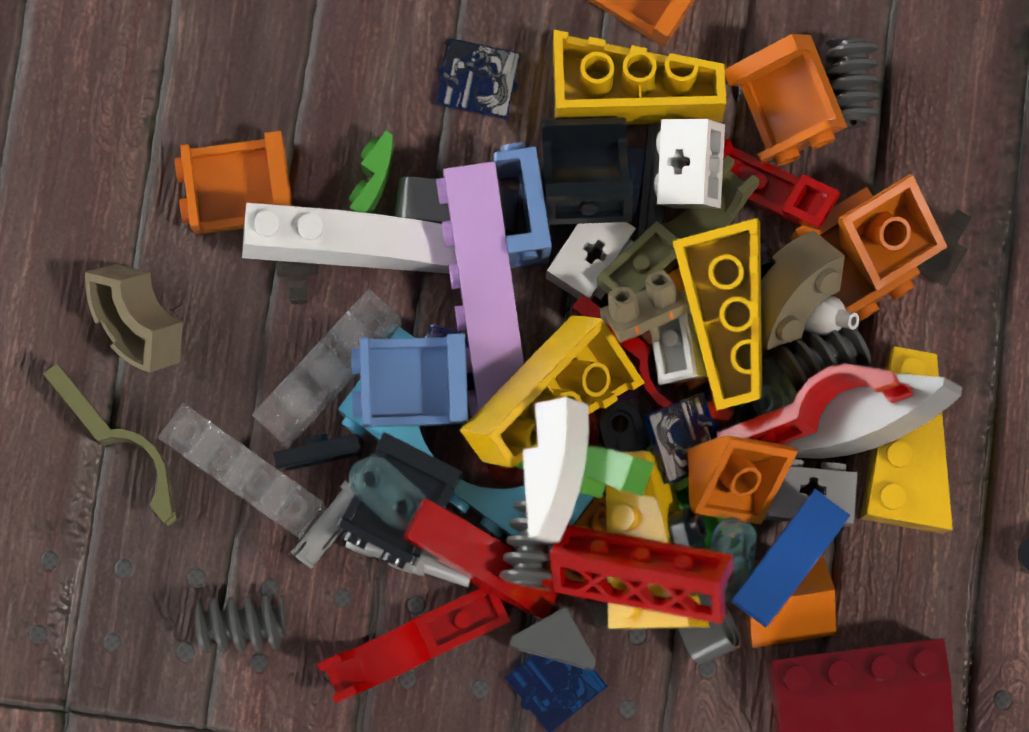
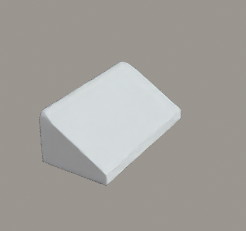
M680 292L688 302L686 292ZM690 306V313L658 327L660 339L652 343L659 385L708 378Z

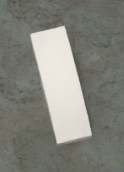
M567 397L535 404L538 447L523 450L529 538L549 543L560 542L571 518L580 491L587 455L589 435L588 405Z

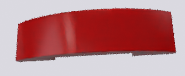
M724 138L723 159L727 155L734 159V166L730 171L744 182L752 175L759 179V185L748 198L747 203L788 221L820 230L840 196L839 190L804 174L801 177H797L767 162H760L759 158L733 147L731 141Z

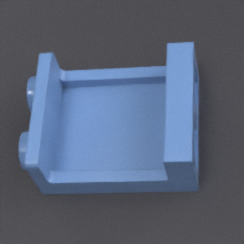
M525 143L504 145L500 147L501 152L493 153L497 179L517 177L519 179L527 233L506 236L510 269L549 263L552 246L536 146L526 148Z
M447 334V337L373 340L368 339V337H360V348H351L352 374H361V391H353V418L362 417V428L465 425L468 422L465 334Z

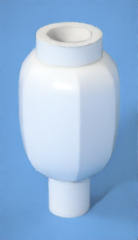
M830 296L813 311L806 322L804 331L808 333L815 332L818 335H829L831 331H839L842 327L853 330L859 324V315L855 312L846 311L840 299Z

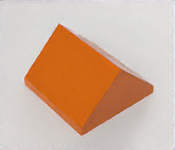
M911 174L838 218L840 247L876 291L947 248L921 190Z
M727 434L687 449L690 510L694 514L698 513L700 515L762 524L798 451L791 446Z
M823 554L766 628L745 613L751 648L836 635L835 589ZM760 560L737 563L740 586L743 585Z

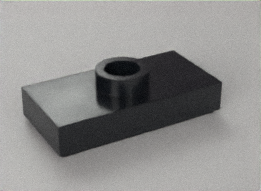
M357 433L329 440L327 434H318L303 438L302 446L275 451L273 456L276 468L283 473L359 456L362 450Z

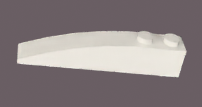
M246 203L242 258L449 273L448 264L456 263L454 246H445L443 225L440 223L334 209Z

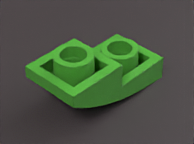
M385 131L380 139L373 137L360 155L363 159L361 163L362 172L370 180L368 182L361 180L349 197V201L352 202L350 211L373 214L381 200L391 172L394 152L393 135L388 131Z

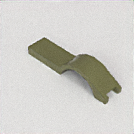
M727 155L723 159L721 209H686L670 222L660 224L656 221L597 276V285L607 294L622 286L630 287L634 293L645 290V280L648 275L659 270H664L668 274L678 264L672 241L729 226L758 187L759 179L752 175L745 182L730 171L734 166V159Z
M56 363L44 373V376L103 446L116 442L135 444L145 449L153 458L158 479L156 493L149 505L164 524L166 523L167 526L173 524L177 520L171 474L162 453L140 434L124 429H111L69 375Z

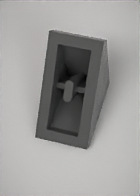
M567 607L512 636L510 648L588 671H594L596 660Z

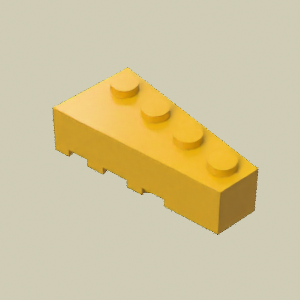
M554 30L555 119L626 118L627 125L661 123V120L710 119L716 122L723 121L726 108L724 64L673 53L666 56L647 52V48L631 45V48L607 44L604 39L589 37L587 40L568 36L569 32Z
M755 218L672 241L716 409L719 410L762 399L760 220Z
M571 315L460 431L482 462L512 468L524 460L523 450L538 447L536 403L567 397L587 404L589 415L599 408H607L618 401L617 396L627 390H635L645 382L602 318Z
M896 346L886 354L884 370L892 371L895 374L939 377L937 354ZM942 412L907 435L871 449L860 519L945 534L953 530Z
M648 451L621 452L655 464L643 496L606 484L607 532L672 544L667 523L668 515L680 508L673 480L669 481L662 455ZM607 576V581L614 588L624 590L628 588L619 578ZM649 584L646 586L656 596L666 598L670 596L660 585ZM691 596L698 604H700L699 596ZM608 602V628L710 627L708 621Z

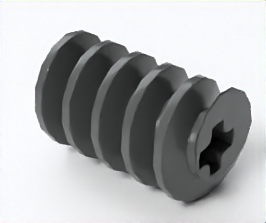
M854 37L829 39L826 41V45L831 49L826 52V61L831 65L826 69L828 79L831 80V87L847 124L845 129L865 127L867 119L879 116L878 109L867 107L868 102L879 99L878 93L867 90V86L879 83V77L867 74V70L878 67L877 60L867 58V54L878 51V44Z
M842 327L839 331H831L829 335H821L822 338L817 333L811 332L806 336V344L800 339L792 341L791 352L783 345L776 349L777 370L787 393L792 399L796 398L795 385L800 384L803 387L812 376L827 367L841 365L842 363L857 366L856 357L861 356L868 365L871 364L869 349L857 328L852 330Z
M526 500L514 502L513 509L524 517L510 520L509 526L520 532V534L508 536L506 543L515 548L517 552L504 554L503 560L513 566L514 569L501 571L500 578L514 585L552 591L542 585V580L552 579V571L547 569L545 564L551 562L548 548L554 545V543L529 538Z
M250 596L245 598L242 609H237L233 597H228L224 610H220L216 598H211L208 609L203 611L199 599H197L195 609L196 636L202 652L209 653L214 640L220 652H227L231 640H233L237 651L241 652L245 650L248 639L251 640L255 651H261L266 638L272 650H279L282 639L286 637L285 596H280L276 608H272L268 596H263L260 607L256 609Z

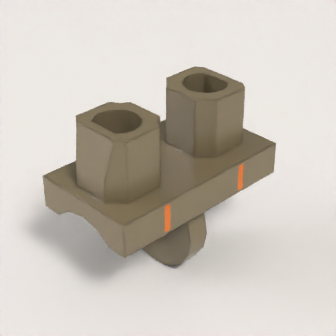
M664 270L648 275L645 280L646 289L638 293H634L630 287L623 286L609 292L608 305L600 309V315L604 322L611 327L620 343L642 335L648 344L657 342L660 339L658 327L690 313L688 302L676 289L673 280Z

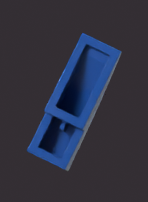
M815 489L775 539L730 602L766 628L821 557L850 515Z

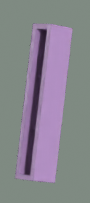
M495 161L443 169L444 178L436 179L439 204L448 203L450 216L449 221H442L445 246H454L456 263L448 264L452 289L460 288L462 305L454 306L458 332L466 331L468 348H465L466 374L472 373L475 389L467 391L470 416H474L524 364Z

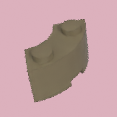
M815 231L808 232L794 239L772 257L776 263L761 280L762 346L767 350L802 338L806 322L813 311L826 298L840 291L845 255Z
M118 264L85 272L86 296L95 324H102L113 342L110 347L121 358L147 372H153L180 363L183 322L170 316L158 303L152 289L151 272Z

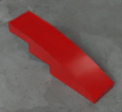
M421 500L403 537L404 540L437 557L436 561L470 578V583L540 620L548 617L559 594L554 592L552 579L542 580V585L552 591L518 586L504 581L500 578V572L514 569V567L503 560V556L506 553L517 551L430 500Z

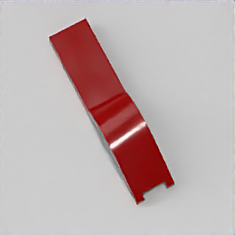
M582 294L572 306L571 315L601 318V308ZM606 323L629 360L637 366V372L645 382L640 386L643 396L655 410L663 414L676 411L682 420L686 421L682 406L670 402L661 395L649 377L648 357L651 347L639 337L620 343L611 327ZM714 399L701 405L705 417L710 418L707 421L712 422L713 425L724 426L734 413L728 407L717 410ZM686 406L690 421L697 422L699 416L697 407L690 406L689 408V406ZM701 416V422H706V418L704 417L703 419V416Z
M851 364L827 367L806 382L797 393L793 404L717 432V437L727 434L784 445L816 433L819 418L827 404L841 392L854 387H871L874 391L881 392L893 404L912 397V387L908 383L900 382L897 379V375L892 371Z
M479 588L414 618L380 637L343 653L336 654L316 665L319 672L326 670L336 694L331 696L334 704L397 677L511 621L500 598Z

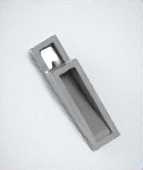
M896 374L900 382L911 385L913 396L893 404L881 392H876L871 387H854L841 392L827 404L819 418L816 433L784 445L794 447L798 451L795 458L811 459L848 456L871 450L899 439L932 420L961 396L962 387L944 377Z

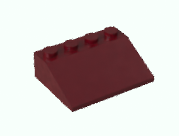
M945 638L777 659L766 662L776 732H954L951 678Z

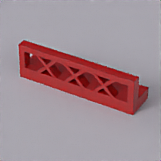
M572 525L566 526L560 542L554 543L550 550L554 592L722 624L725 618L724 587L734 569L732 554ZM565 568L577 570L587 580L581 582L566 579ZM607 576L617 577L628 588L625 590L614 588L605 578ZM649 584L660 585L670 596L667 598L656 596L646 586ZM697 592L711 595L712 606L698 604L689 594Z

